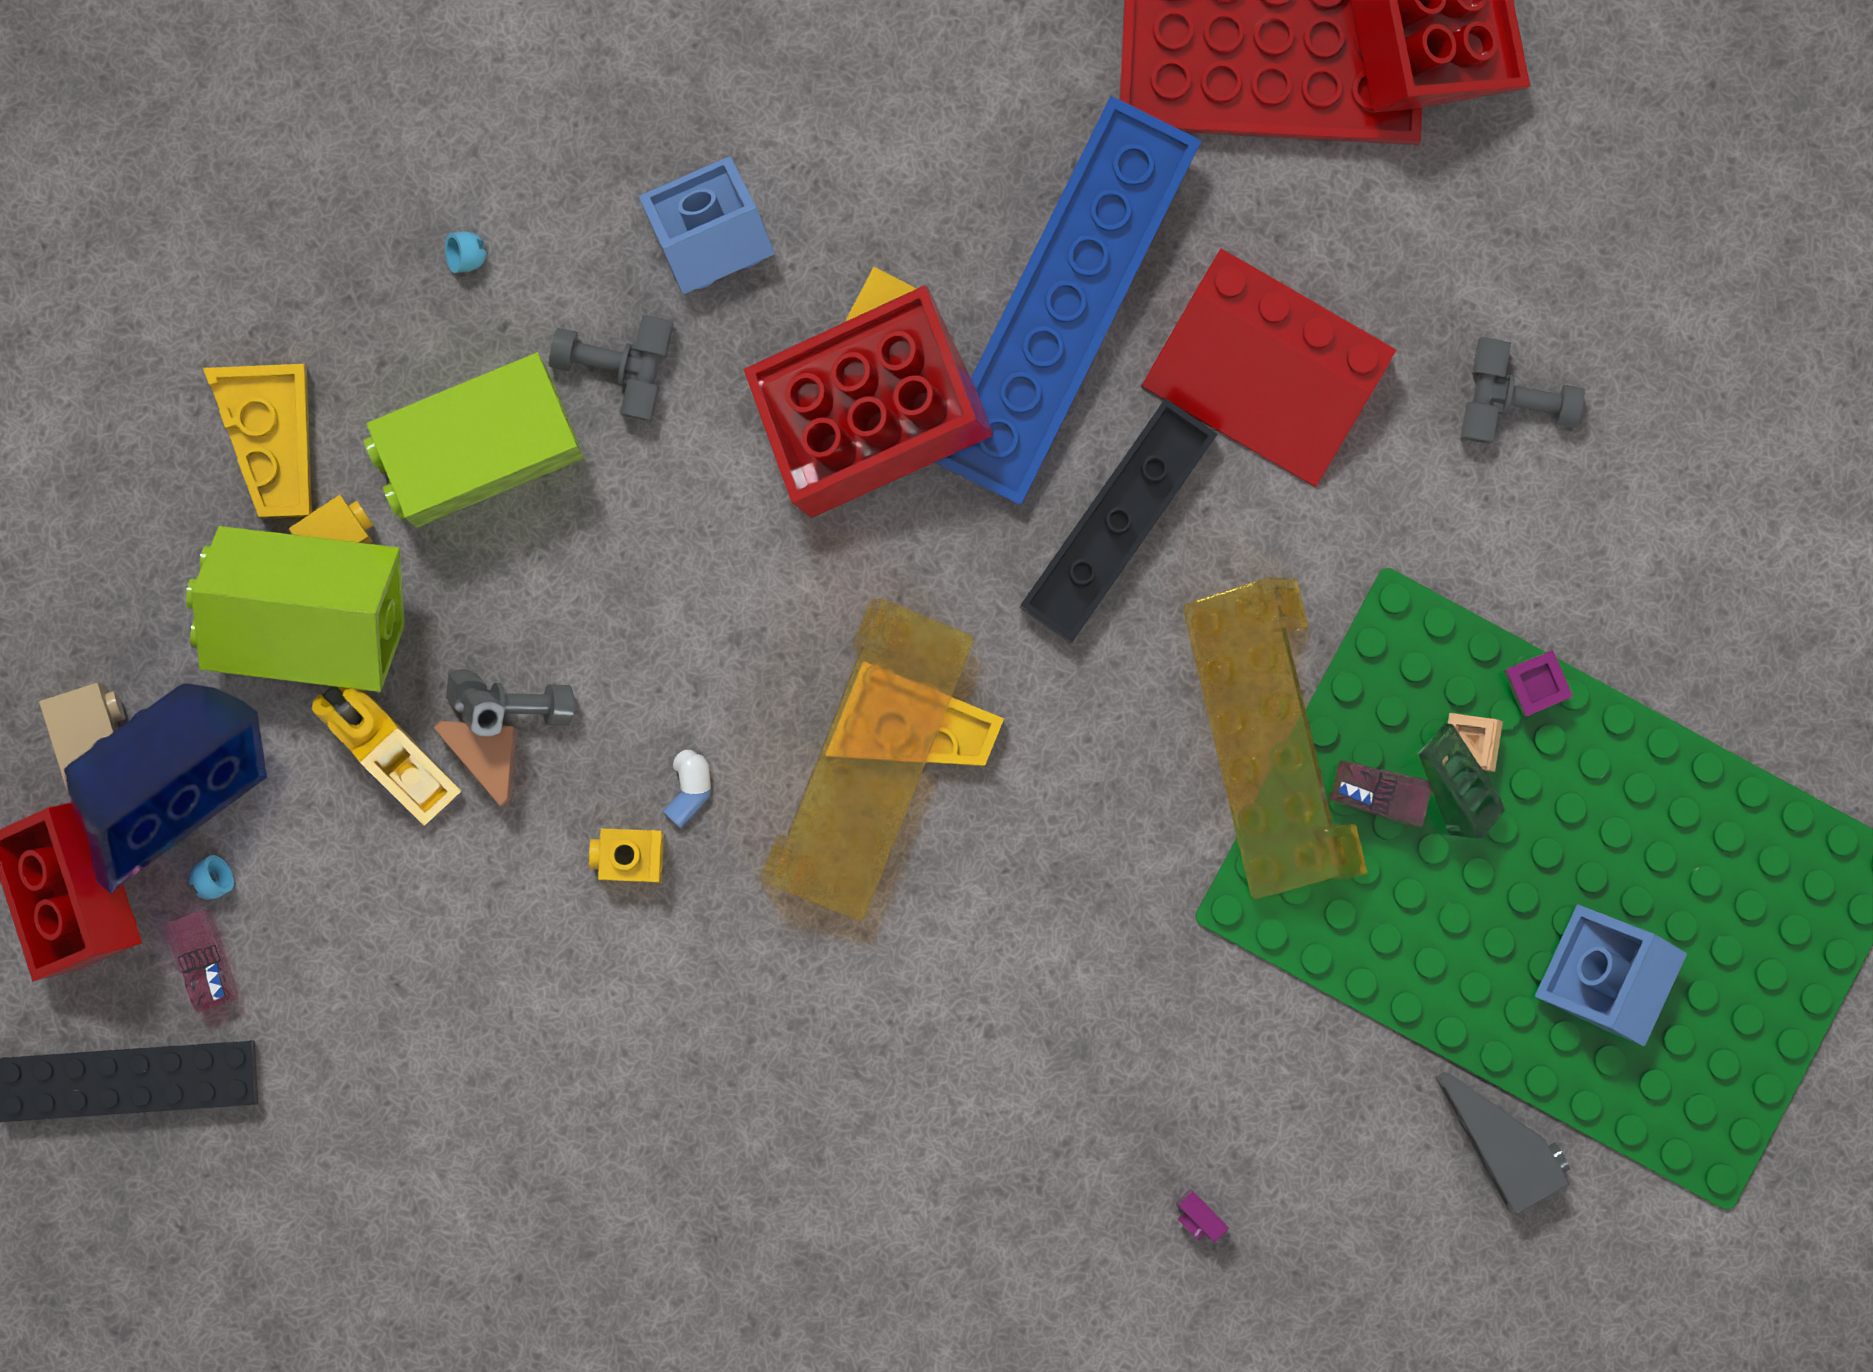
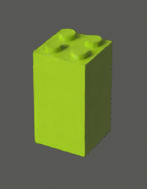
M538 352L369 421L366 424L371 436L363 439L374 467H378L381 474L386 472L390 484L383 486V490L394 515L397 514L400 520L406 518L416 528L584 459L548 369Z
M219 526L211 546L205 545L202 549L200 572L197 579L191 578L186 590L187 609H193L194 615L190 631V645L192 648H197L199 669L381 692L405 626L400 547Z

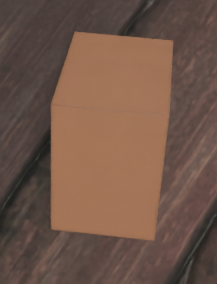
M440 721L433 727L500 806L505 807L512 801L517 728L502 726L501 732L496 735L479 736L462 722Z

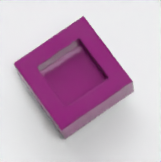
M1553 650L1504 670L1523 718L1573 697Z
M1191 1189L1176 1202L1184 1211L1177 1220L1198 1241L1206 1234L1212 1241L1216 1242L1229 1229Z

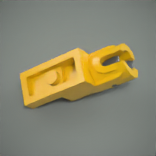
M331 686L323 695L319 693L314 699L312 711L328 726L331 732L354 754L357 760L424 826L461 792L456 783L424 753L420 746L365 690Z

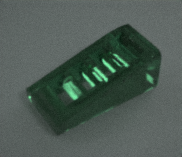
M1444 723L1418 755L1449 835L1476 839L1482 838L1503 814L1505 808L1497 791L1454 725ZM1447 756L1448 760L1443 764L1442 760Z

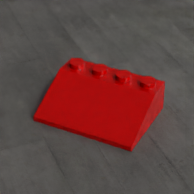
M1351 0L1373 112L1418 109L1531 87L1513 0Z
M1220 248L1141 387L1163 400L1165 398L1189 415L1316 488L1397 350Z
M926 285L743 369L790 500L793 505L811 518L994 436L977 390Z

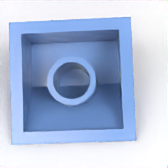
M731 156L638 196L682 294L695 289L705 288L717 279L742 268L753 267L761 260L775 254L757 207Z
M1577 904L1535 997L1605 1031L1645 1046L1687 953L1653 933Z

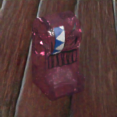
M1339 760L1329 801L1403 825L1419 828L1423 825L1434 782Z
M202 910L161 925L167 944L171 946L179 972L183 975L190 1001L197 1013L238 999L236 985L212 910Z

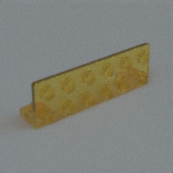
M1267 577L1186 603L1183 606L1184 616L1251 897L1259 899L1325 880L1348 879L1368 874L1356 824L1333 825L1287 635V633L1309 628L1297 579Z
M885 599L869 600L851 645L860 649L853 670L787 836L776 835L758 880L759 882L861 921L865 918L973 644V636Z

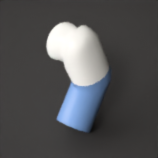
M683 750L676 755L673 769L679 773L681 792L663 810L680 828L699 810L711 794L709 764L704 756L697 754L693 750Z

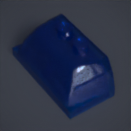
M188 683L177 686L147 709L138 711L130 721L109 736L99 739L91 749L69 763L64 769L73 814L89 842L96 882L109 893L267 778L258 712L243 700L219 689Z

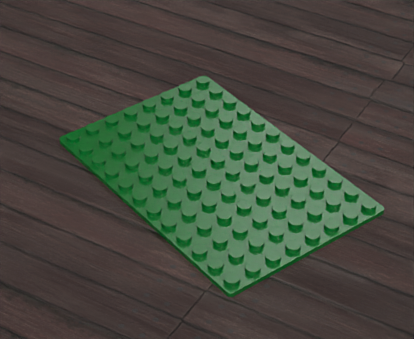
M1391 568L1381 570L1195 914L1196 921L1210 931L1714 1205L1726 1210L1733 1208L1873 945V829L1558 658L1557 660L1573 697L1523 718L1504 670L1546 652ZM1449 713L1503 721L1495 772L1441 763ZM1346 766H1348L1351 769L1354 779L1352 778L1349 770L1346 769ZM1359 771H1365V772L1369 773V774L1373 777L1374 780H1372V778H1371L1370 776H1368V775L1365 774V776H1366V778H1367V782H1366L1364 775H1363L1361 772H1359ZM1381 772L1398 776L1395 792L1392 794L1394 795L1392 801L1388 800L1390 805L1387 814L1371 811L1370 806L1366 804L1364 806L1352 804L1350 802L1364 803L1348 797L1337 799V797H1345L1339 794L1342 781L1373 792ZM1382 774L1384 779L1396 780L1395 776ZM1381 779V782L1384 784L1395 785L1393 782ZM1381 786L1377 788L1383 792H1393V788L1386 789ZM1375 792V797L1391 799L1392 797L1391 795H1381ZM1374 799V803L1381 804L1384 806H1388L1389 804L1385 801ZM1372 805L1373 810H1379L1385 813L1387 811V809L1375 807ZM1577 904L1653 933L1687 953L1645 1046L1605 1031L1535 997Z

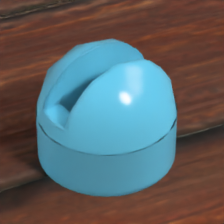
M472 232L449 233L445 241V258L449 269L453 273L470 272L478 269L484 263L487 255L486 250L479 249V247L484 245L483 239Z
M210 855L191 869L188 884L189 886L194 885L198 891L195 894L198 898L211 900L231 891L234 886V877L230 867L222 858Z

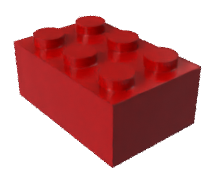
M95 797L47 807L0 829V882L33 982L83 969L142 944L136 919L132 913L121 879V873L116 864L105 830V823L101 817Z

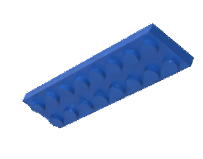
M1110 96L971 377L994 436L934 463L1020 506L1022 505L1202 140Z

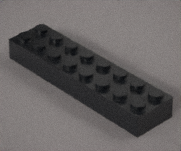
M1165 398L1021 603L1020 609L1072 644L1214 441L1217 433Z
M255 1040L0 1058V1122L258 1104Z

